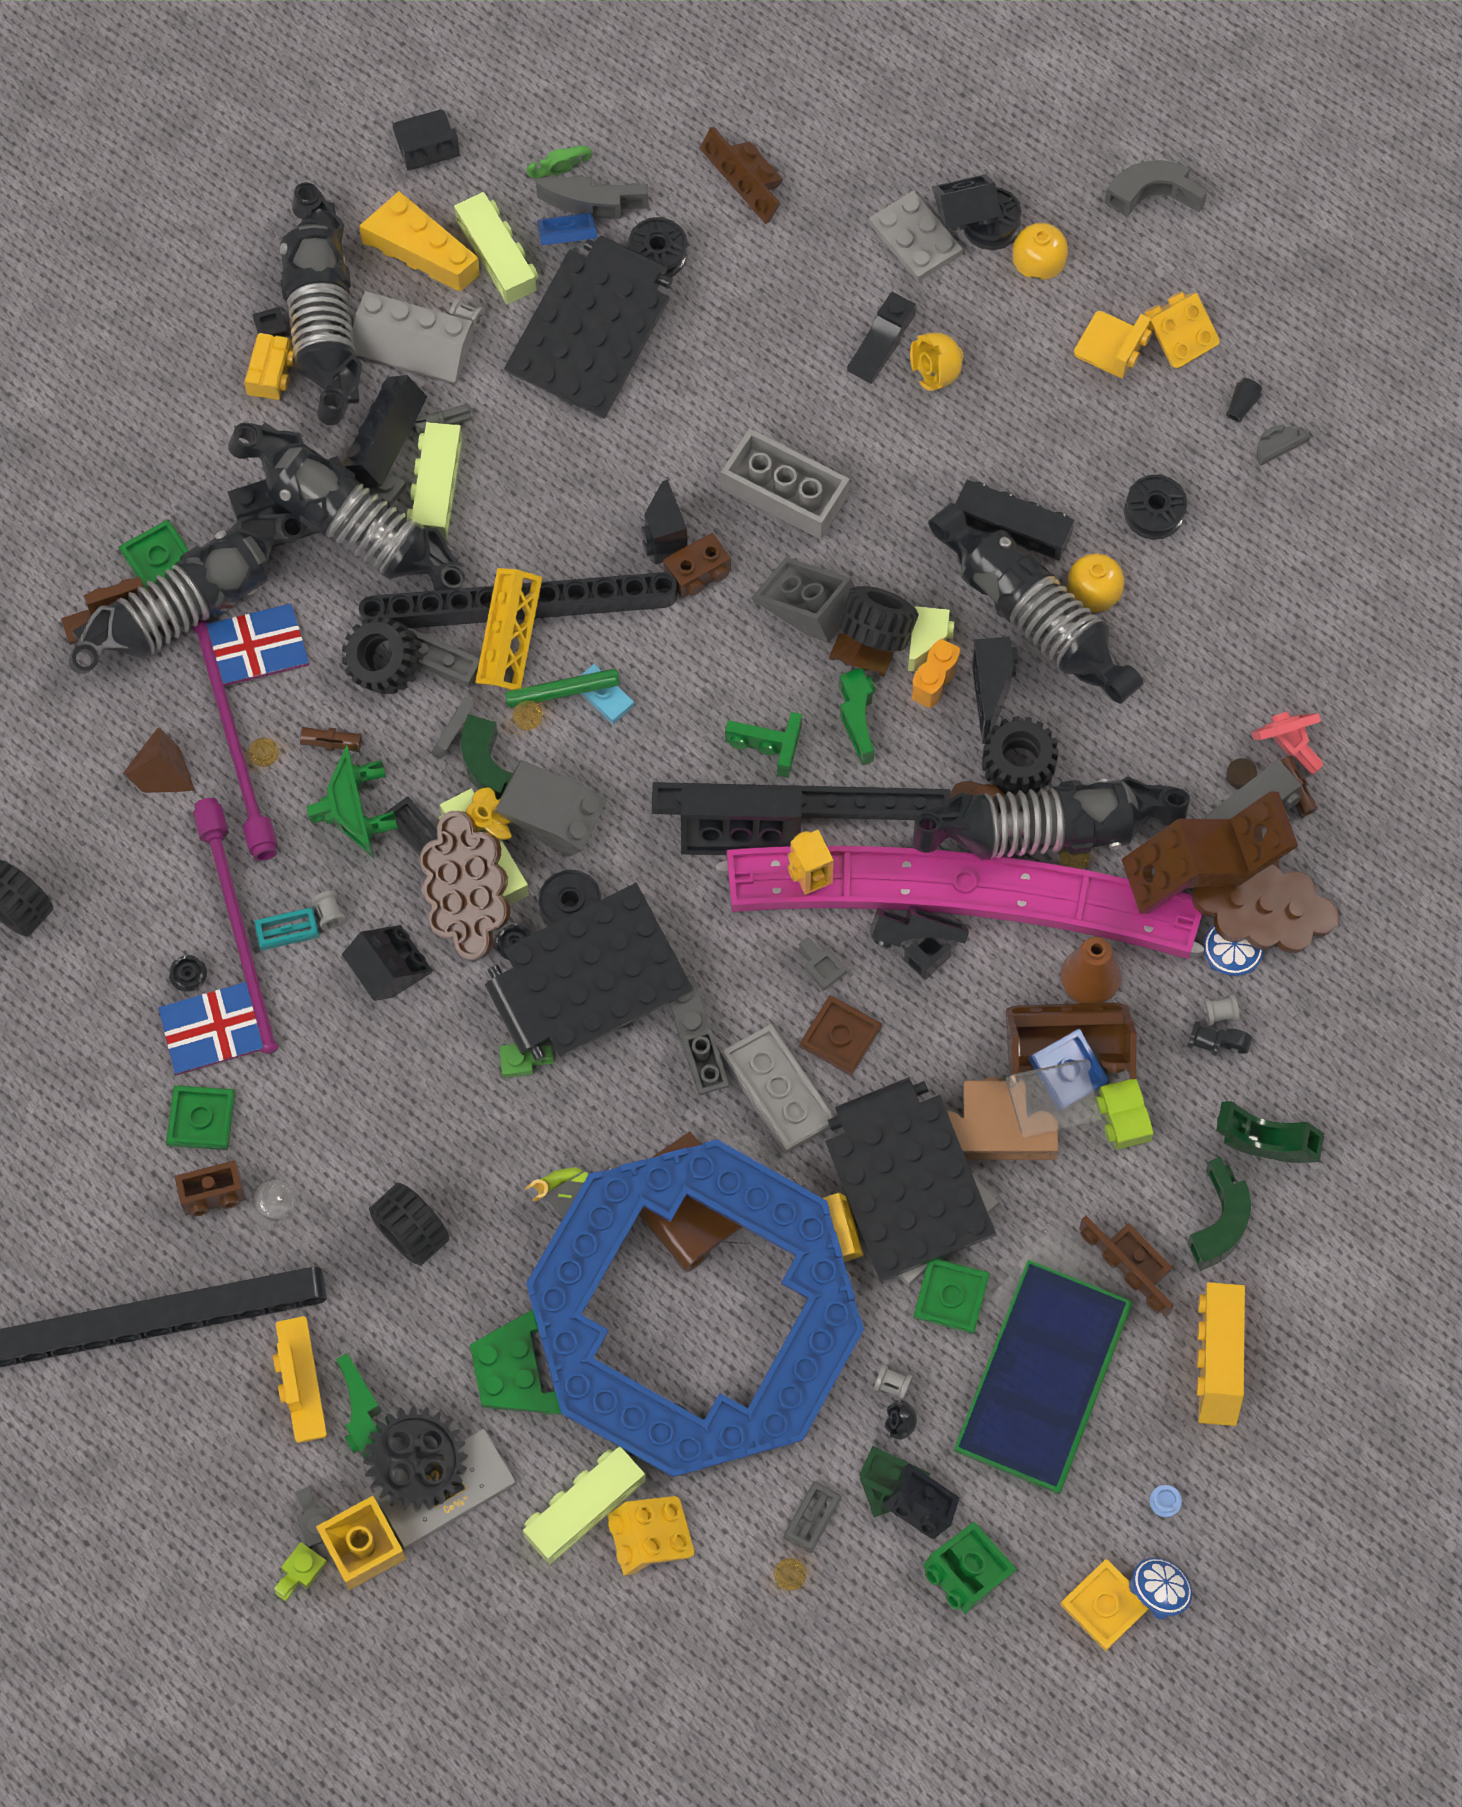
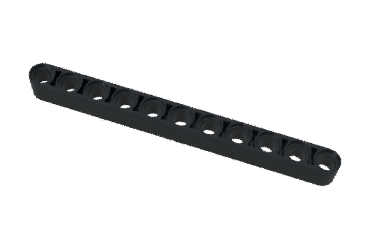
M666 572L541 582L535 618L667 608L672 606L677 599V583L675 578ZM522 583L521 590L524 596L529 594L531 583ZM494 586L372 595L362 599L358 609L361 620L366 618L373 620V617L367 616V614L377 611L379 614L376 616L392 619L409 628L485 623L488 620L490 607L483 605L491 602ZM661 588H667L670 591L666 593H660L657 590ZM633 590H638L641 592L638 595L629 594V592ZM605 592L612 594L610 597L607 598L599 596ZM574 595L583 596L579 600L571 599V597ZM546 597H551L554 599L551 602L541 601ZM459 604H464V605H466V607H465L464 609H455V608H454L455 606H457V605H459ZM431 606L437 608L432 612L425 611V609ZM522 608L517 611L516 620L524 619L525 614ZM400 609L408 610V612L404 614L396 613Z
M319 1267L303 1268L0 1329V1368L321 1304L327 1300L323 1271Z

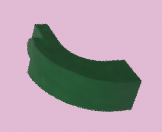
M468 714L461 736V749L466 772L478 790L491 788L495 793L496 799L499 800L513 773L501 769L491 758L492 748L498 735L496 722Z
M1232 1101L1221 1102L1220 1113L1217 1118L1216 1131L1225 1136L1224 1144L1238 1151L1282 1162H1320L1325 1133L1309 1122L1280 1123L1264 1120L1250 1114Z
M1221 1157L1209 1161L1206 1172L1221 1201L1222 1215L1212 1226L1190 1234L1187 1242L1200 1271L1218 1264L1236 1249L1244 1235L1250 1218L1251 1200L1246 1181L1243 1180L1233 1184L1235 1182L1233 1171L1228 1164L1224 1165Z

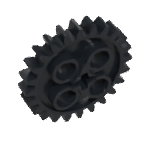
M412 1406L409 1415H406L405 1411L400 1408L397 1411V1419L392 1414H387L385 1417L387 1425L379 1421L375 1426L379 1433L371 1432L368 1438L375 1444H366L364 1447V1451L372 1454L363 1460V1464L372 1465V1468L365 1473V1476H375L376 1480L370 1487L376 1488L381 1486L383 1490L379 1498L381 1499L389 1494L391 1496L390 1506H393L397 1500L402 1501L403 1511L406 1510L410 1503H413L415 1512H418L424 1502L428 1510H430L434 1506V1499L439 1504H443L446 1501L444 1493L452 1496L456 1492L451 1484L459 1486L463 1480L457 1474L465 1473L467 1467L459 1464V1462L466 1460L468 1454L460 1453L459 1450L466 1443L465 1441H455L460 1430L451 1432L448 1430L451 1424L450 1419L443 1424L439 1422L440 1412L431 1418L429 1417V1408L427 1407L421 1415H418L415 1406ZM432 1436L435 1438L438 1444L437 1449L427 1448L423 1443V1437ZM391 1438H402L406 1443V1449H395L391 1443ZM412 1453H416V1458L422 1459L418 1465H415L413 1459H408ZM442 1456L443 1460L430 1459V1457ZM388 1457H392V1458H396V1459H406V1460H399V1461H396V1462H388L387 1458H388ZM431 1467L436 1469L439 1473V1480H429L425 1476V1468ZM397 1468L403 1469L407 1473L408 1480L406 1482L397 1481L393 1476V1470Z

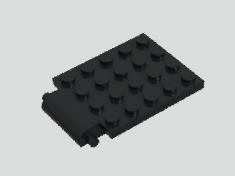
M599 236L595 242L590 239L586 240L584 249L589 251L587 257L569 249L504 370L605 419L669 302V297L657 291L659 285L668 289L673 279L665 275L667 272L665 265L604 236Z
M637 882L504 948L503 950L513 968L502 973L499 965L490 967L487 971L492 979L485 984L520 1054L524 1055L530 1052L534 1061H538L546 1056L541 1046L552 1041L559 1056L563 1057L693 991L690 981Z
M910 1077L835 1106L838 1116L827 1120L831 1131L841 1127L845 1131L844 1134L825 1142L881 1282L997 1236L941 1096L937 1095L920 1102L918 1096L928 1093L929 1090L925 1081L913 1085Z

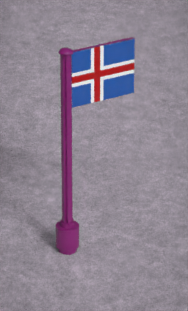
M292 603L213 623L200 620L197 626H192V630L196 632L248 814L247 822L242 826L249 854L256 861H266L277 855L278 842L271 819L260 815L224 687L309 666Z
M205 798L194 804L193 816L199 839L211 846L246 982L158 1007L175 1075L202 1069L259 1051L265 1054H272L279 1048V1045L274 1040L222 843L224 837L229 833L222 805L218 804L215 798Z

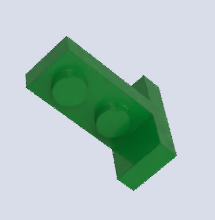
M790 713L786 733L728 720L725 729V742L730 743L732 747L737 749L749 747L758 749L759 752L765 755L780 754L777 764V776L789 778L802 729V714Z

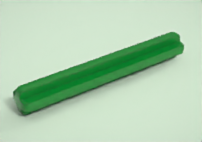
M609 669L509 690L505 695L506 702L510 708L614 687L620 684V676L617 669Z

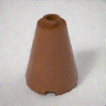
M1101 937L1087 939L1066 958L1062 965L1061 982L1073 1000L1079 1003H1101L1112 998L1120 986L1121 970L1110 944Z

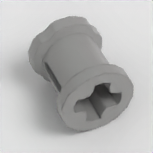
M460 298L455 299L449 311V315L472 321L473 332L477 331L485 314L484 308L472 307L465 304L463 299Z
M335 891L322 892L311 900L312 906L317 908L321 919L319 924L322 930L339 927L346 921L336 902L338 896Z
M1230 994L1225 999L1210 1001L1207 998L1203 1000V1010L1208 1026L1214 1025L1216 1021L1228 1019L1239 1021V1007L1235 994Z
M883 1364L873 1390L876 1392L880 1390L897 1396L898 1400L904 1401L913 1375L908 1374L904 1376L889 1370L888 1365Z

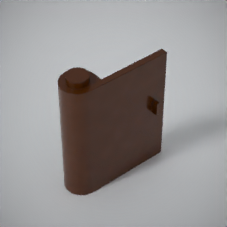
M689 1131L651 1158L701 1144ZM685 1196L671 1222L644 1207L639 1213L641 1219L686 1272H690L699 1266L709 1256L711 1249L743 1228L688 1196Z

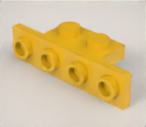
M302 1316L276 1322L279 1342L277 1343L278 1353L273 1354V1361L276 1373H282L283 1384H278V1391L281 1403L287 1402L290 1410L295 1441L303 1443L326 1438L327 1432L307 1318Z

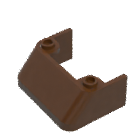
M1111 1002L1017 1005L1008 1007L1006 1009L1008 1064L1012 1083H1019V1075L1033 1074L1034 1069L1028 1057L1078 1029L1081 1030L1097 1060L1100 1061L1101 1066L1107 1068V1071L1112 1073H1120L1127 1069L1129 1078L1136 1079L1137 1032L1128 1006L1122 1003Z

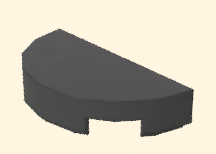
M1283 424L1269 428L1262 434L1257 445V459L1260 466L1309 442L1310 436L1300 428L1297 430L1292 427H1285Z

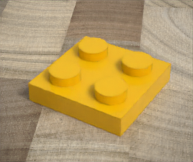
M1107 1558L1060 1603V1606L1105 1652L1149 1610L1139 1600L1137 1595L1130 1591L1129 1581Z

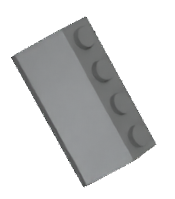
M366 291L355 314L353 325L356 357L456 385L474 339L473 325L470 320Z

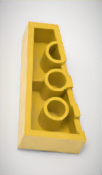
M1207 1282L1205 1294H1199L1198 1313H1203V1321L1198 1322L1197 1340H1202V1347L1197 1352V1368H1201L1200 1377H1197L1196 1396H1199L1198 1423L1236 1426L1244 1397L1245 1285Z

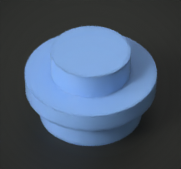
M1161 1485L1153 1490L1149 1502L1151 1509L1158 1516L1172 1517L1180 1510L1182 1498L1176 1488L1170 1485Z

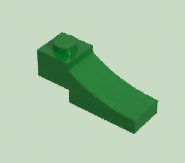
M858 668L839 676V688L846 701L840 704V718L863 766L873 762L874 748L867 731L865 712L866 707L872 704L873 693L876 690L870 676L866 677L862 668Z
M346 1353L336 1359L346 1380L351 1402V1422L345 1425L349 1435L344 1438L353 1454L359 1451L364 1459L371 1455L364 1451L366 1444H375L368 1438L371 1432L379 1433L372 1418L381 1412L361 1375Z

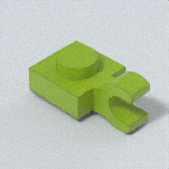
M300 1542L281 1567L282 1571L287 1575L274 1588L275 1594L286 1602L299 1584L308 1589L327 1564V1561Z

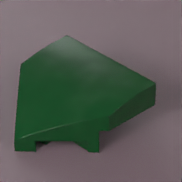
M872 1446L859 1476L871 1512L875 1518L891 1512L883 1506L884 1500L895 1491L901 1469L908 1462ZM916 1467L917 1469H919L924 1474L930 1477L931 1473Z

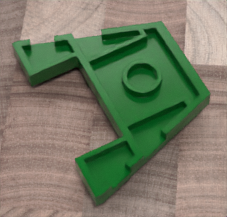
M533 1309L470 1344L481 1406L483 1408L561 1415L555 1391L542 1393L531 1340V1333L539 1332Z

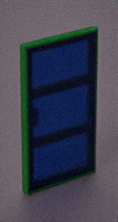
M1027 1260L953 1451L1050 1490L1053 1493L1061 1494L1132 1302Z

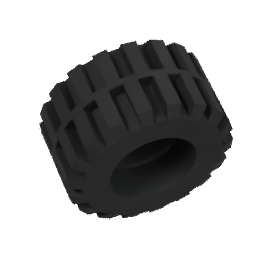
M856 586L849 590L838 620V626L849 637L866 646L883 651H902L908 645L919 613L913 605L894 593L876 587Z
M374 616L373 620L366 618L361 620L362 626L356 624L352 627L354 633L352 635L347 634L345 639L348 640L347 646H342V652L346 653V657H342V664L348 666L345 672L348 676L352 677L351 680L355 684L386 695V693H398V689L405 690L408 688V681L413 683L417 677L414 676L415 671L420 672L422 668L421 665H418V662L423 660V653L418 651V649L422 648L420 641L415 639L417 635L414 631L409 630V627L399 622L380 616ZM389 640L392 646L391 659L383 669L376 671L373 665L374 652L382 642Z
M1015 716L1012 722H1009L1006 718L1001 721L1000 727L995 725L991 729V734H987L982 756V770L985 771V779L987 782L992 781V785L1002 788V792L1005 795L1008 791L1016 795L1019 790L1027 794L1030 789L1039 792L1041 788L1044 789L1045 784L1049 785L1051 783L1052 776L1055 774L1058 758L1056 738H1051L1052 731L1049 728L1043 729L1044 723L1037 721L1036 724L1032 723V718L1026 717L1024 721L1020 720L1019 716ZM1013 748H1024L1033 753L1037 760L1028 766H1016L1009 763L1003 754Z
M0 860V922L12 931L29 937L54 910V907L47 894L30 877L9 862Z
M397 1182L369 1207L371 1218L382 1234L405 1258L414 1264L422 1266L449 1241L447 1229L439 1217L417 1193L404 1184Z

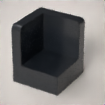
M926 938L918 946L913 942L905 949L904 961L926 980L951 957L952 947L948 943L941 947L933 938Z

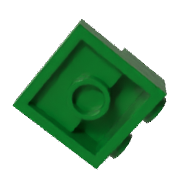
M972 1522L930 1554L923 1564L927 1580L933 1585L939 1584L947 1593L946 1599L949 1605L955 1610L961 1609L964 1614H967L985 1600L994 1589L1009 1579L1017 1570L975 1522Z

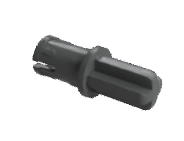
M467 404L446 410L438 408V412L417 417L415 426L418 435H420V433H425L426 422L455 425L470 421L472 415Z

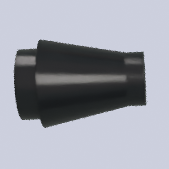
M1242 378L1241 382H1237L1226 413L1227 417L1241 422L1243 417L1262 397L1261 385L1249 378Z

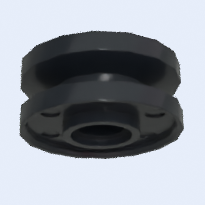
M996 188L1002 216L995 217V221L992 223L979 225L978 222L967 224L968 227L963 229L967 239L981 249L992 251L1003 249L1012 244L1020 232L1022 213L1020 203L1011 192L1003 188Z
M653 217L639 222L632 229L629 236V249L667 267L665 275L670 278L683 268L687 259V239L683 229L677 223L663 217Z
M1160 474L1142 477L1130 487L1124 507L1125 521L1130 529L1140 537L1150 540L1169 537L1181 527L1187 508L1186 494L1181 485L1170 477ZM1151 505H1157V506H1159L1161 509L1156 510V509H1153V508L1150 507V506H1151Z
M563 870L554 873L544 882L539 891L538 904L543 922L548 927L602 900V896L597 882L590 875L579 870ZM569 900H575L578 902L573 907L564 906V904Z

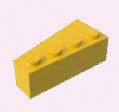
M400 191L359 225L363 244L369 247L373 246L381 250L383 254L391 258L395 257L405 262L407 266L415 270L419 269L429 274V277L459 292L480 275L478 257Z

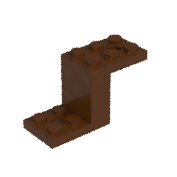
M1270 791L1231 819H1178L1121 860L1139 913L1149 914L1187 887L1240 886L1297 848L1298 844L1279 791ZM1263 826L1266 827V831H1267V832L1265 833V835H1264V838H1263V836H1262V828H1263ZM1153 867H1154L1155 870H1156V873L1154 874V877H1152V869H1153Z

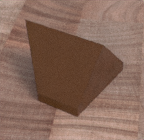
M846 633L838 635L829 659L835 661L836 658L846 663V665L863 668L865 671H877L880 676L884 677L894 652L866 646L855 641Z
M161 728L155 730L123 772L144 793L195 791L179 746Z

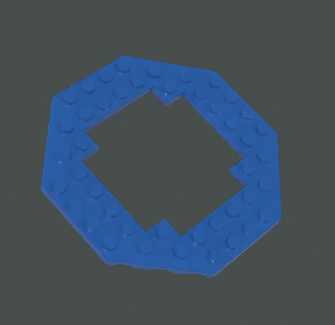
M718 1139L698 1146L668 1152L654 1158L643 1159L620 1165L617 1168L589 1174L526 1282L561 1415L612 1444L620 1446L626 1452L672 1478L803 1441L864 1330L827 1201ZM685 1196L694 1199L795 1256L781 1285L808 1299L749 1407L746 1408L719 1393L705 1420L595 1359L594 1356L609 1330L582 1315L642 1208L644 1207L671 1222Z

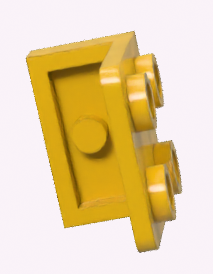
M1183 291L1170 296L1167 299L1169 303L1163 307L1156 305L1144 312L1147 317L1151 318L1149 330H1154L1173 368L1185 365L1216 347L1220 342L1197 293L1184 294Z
M1097 311L1076 345L1074 356L1123 379L1129 367L1134 368L1140 355L1138 351L1141 346H1146L1152 335V331L1149 330L1151 318L1140 314L1133 326L1105 312Z
M677 1496L628 1501L607 1514L609 1530L614 1538L617 1560L621 1565L623 1576L636 1574L649 1564L684 1560L694 1555V1547L682 1504Z

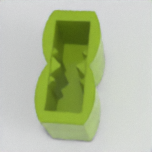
M1137 1079L1100 1086L1099 1096L1095 1097V1102L1099 1114H1105L1108 1124L1104 1125L1107 1141L1109 1143L1113 1142L1116 1150L1151 1142L1154 1133Z

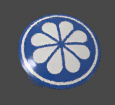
M1214 925L1207 932L1203 944L1204 954L1210 968L1231 976L1253 972L1261 962L1264 950L1254 948L1246 939L1241 942L1224 940L1218 935Z
M1148 1558L1141 1561L1134 1569L1132 1579L1129 1582V1589L1152 1611L1156 1618L1165 1620L1169 1616L1181 1614L1189 1607L1192 1600V1588L1186 1575L1175 1564L1161 1558Z

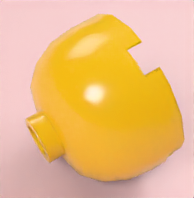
M1034 223L1025 227L1018 233L1012 249L1013 263L1017 270L1026 277L1031 278L1033 276L1040 278V280H1047L1057 276L1064 269L1068 259V244L1065 236L1054 225L1048 223Z
M931 332L917 336L918 340L913 341L910 347V361L913 372L918 369L925 379L919 381L921 386L926 390L935 391L952 384L959 377L962 369L963 352L961 348L947 334Z
M1099 553L1087 554L1077 559L1070 568L1066 581L1067 593L1074 594L1075 600L1082 601L1083 608H1090V612L1107 611L1122 598L1125 584L1123 571L1119 564L1107 555Z

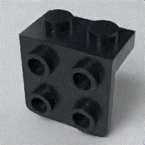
M436 110L397 121L392 126L407 171L460 156L458 136L455 128L451 129L444 110Z

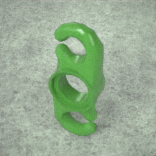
M582 145L554 150L545 159L539 161L541 167L536 169L537 163L532 162L526 168V174L530 178H544L566 173L572 169L573 165L579 164L580 160L578 157L583 155L581 158L583 162L591 159L592 150L588 146Z

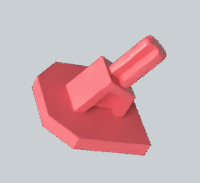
M1289 711L1272 716L1273 722L1267 723L1264 727L1251 732L1253 740H1263L1272 737L1288 756H1294L1310 774L1316 773L1323 766L1322 760L1307 745L1309 738L1305 729L1306 726L1321 722L1319 713L1290 716Z

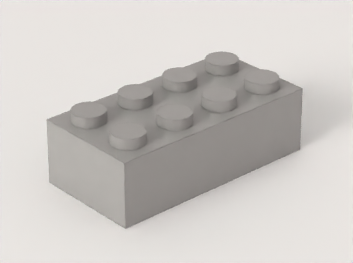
M750 428L721 471L722 490L819 539H822L849 496L850 478Z

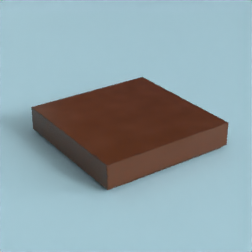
M829 995L799 1043V1047L852 1076L881 1030L882 1023Z

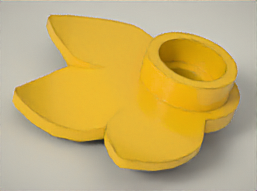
M482 788L476 791L472 796V803L466 808L465 812L474 819L477 832L485 830L494 835L498 840L510 839L512 836L507 824L511 823V821L494 812L500 799H496L493 789Z

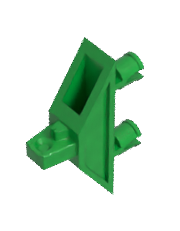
M346 744L327 787L328 795L322 797L320 802L306 806L311 823L326 821V824L336 823L340 831L374 859L371 843L373 835L398 830L394 811L368 818L367 815L365 816L359 787H361L363 782L386 778L382 759L356 766Z

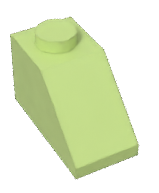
M915 606L919 616L911 636L908 671L914 672L927 662L930 648L939 639L942 638L945 641L947 638L953 639L954 621H949L950 610Z

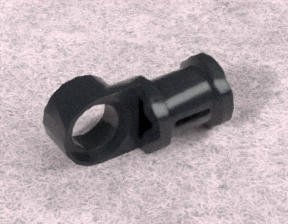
M1195 1021L1187 1047L1192 1048L1196 1046L1211 1051L1214 1056H1217L1219 1047L1228 1050L1234 1048L1240 1054H1247L1253 1038L1242 1030L1230 1028L1226 1031L1222 1029L1216 1031L1200 1026V1022Z

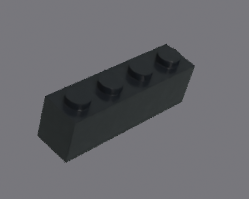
M408 375L387 377L382 383L381 390L375 402L371 405L370 411L364 423L360 426L358 435L352 446L348 449L347 456L342 465L355 473V479L360 484H363V488L380 487L383 485L427 399V395Z
M967 479L955 503L967 518L966 526L987 533L1000 530L1006 531L1017 545L1060 561L1073 531L1074 519L1069 518L1065 513L1047 510L1036 502L1023 501L1009 492L994 490L979 481L973 482Z

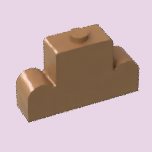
M988 1077L984 1081L964 1082L962 1092L963 1118L955 1112L947 1111L966 1160H1056L1058 1153L1056 1120L1051 1114L1043 1111L1035 1112L1030 1118L1026 1117V1094L1023 1081L1012 1083V1081H1003L999 1077Z

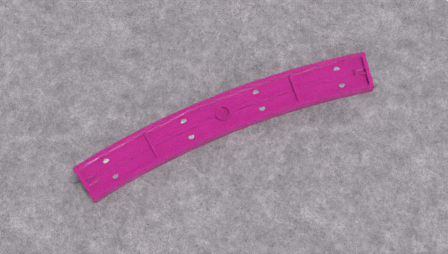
M827 846L834 860L833 884L805 895L799 882L792 880L787 865H790L787 855L790 853V847L727 850V861H722L716 865V872L718 874L729 875L732 912L806 908H880L908 911L911 906L926 912L993 918L1079 932L1157 950L1189 959L1190 956H1201L1204 953V947L1194 942L1202 914L1195 909L1190 894L1179 892L1149 914H1140L1128 879L1072 867L1008 857L980 860L974 853L943 850L923 853L915 848Z

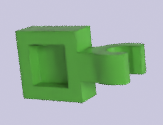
M516 1044L499 1046L503 1078L534 1075L533 1066L554 1064L551 1046H541L546 1056L538 1061H534L530 1052L521 1055Z

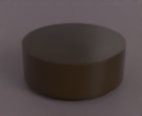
M1235 759L1228 766L1226 773L1227 781L1232 787L1240 789L1257 776V769L1254 763L1248 759Z

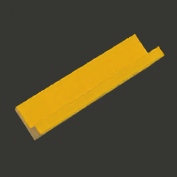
M497 568L475 683L509 690L521 688L542 576L517 569ZM523 579L531 581L530 591L526 596H524L521 590ZM522 608L525 617L524 622L519 625L516 620V614ZM517 637L519 648L513 654L510 648L511 640ZM510 665L514 671L512 683L504 682L505 671Z

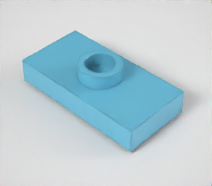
M593 664L581 675L600 672L601 670ZM618 686L580 693L612 724H615L634 707V701Z

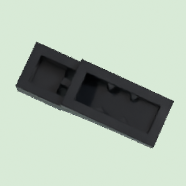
M891 292L878 310L868 334L848 364L847 371L872 384L899 345L902 334L915 317L916 304Z
M911 906L906 917L877 908L870 927V935L874 942L887 948H891L892 945L900 947L903 941L919 938L947 939L965 944L969 934L966 924Z

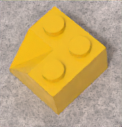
M374 1496L316 1526L349 1591L406 1560L404 1552Z

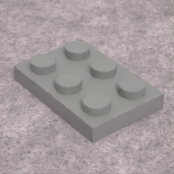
M914 190L869 217V225L917 282L963 254V248Z

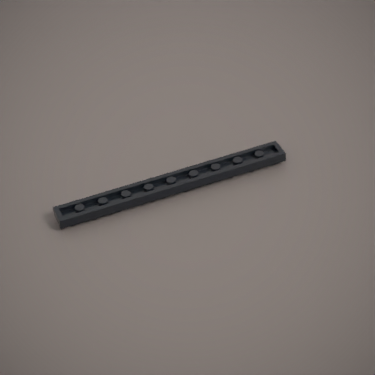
M653 782L652 814L681 815L682 788L802 790L801 818L915 820L916 816L926 811L927 808L944 805L950 799V789Z

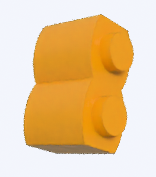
M942 638L933 644L929 650L927 662L922 664L914 675L912 700L928 708H932L939 702L944 692V685L949 683L957 672L959 647Z

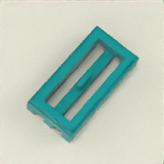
M313 907L254 920L261 951L320 937ZM309 917L310 920L298 924H289L281 926L280 928L262 931V928L290 922L298 919ZM309 928H311V930H306V931H302V932H298V933H293V934H289V935H285V936H280V937H276V938L264 940L265 938H270V937H274V936H278V935H283V934H287V933L296 932V931H300V930H304V929H309Z

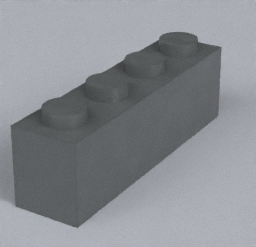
M1277 759L1202 819H1231L1270 791H1279L1284 808L1290 809L1301 799L1302 785L1282 762Z

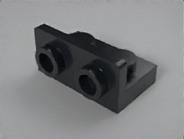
M908 1463L901 1469L895 1491L884 1500L883 1506L918 1529L921 1533L931 1539H935L951 1526L960 1497Z

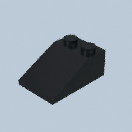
M1010 636L974 640L972 672L982 744H985L987 734H991V729L996 725L1010 689L1011 678L1016 677L1018 653L1016 647H1011Z

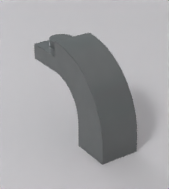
M1163 160L1146 161L1125 169L1111 182L1106 190L1105 204L1129 216L1136 205L1144 198L1153 195H1166L1200 212L1205 205L1208 190L1204 189L1200 183L1189 180L1190 169L1181 164Z

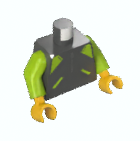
M608 1166L604 1171L609 1170V1169H612V1168H611L610 1166ZM578 1167L558 1169L540 1180L532 1181L525 1187V1190H528L530 1187L536 1188L538 1196L533 1198L532 1201L536 1202L545 1197L560 1216L564 1218L587 1176L591 1173L588 1169L583 1171Z

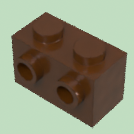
M712 532L663 559L664 572L671 574L675 578L677 592L681 598H684L687 595L694 596L700 593L705 585L713 581L720 582L725 579L729 572H731V558Z
M235 1160L174 1176L180 1203L186 1216H202L209 1213L210 1209L218 1207L223 1209L238 1206L241 1201L246 1200L240 1171Z

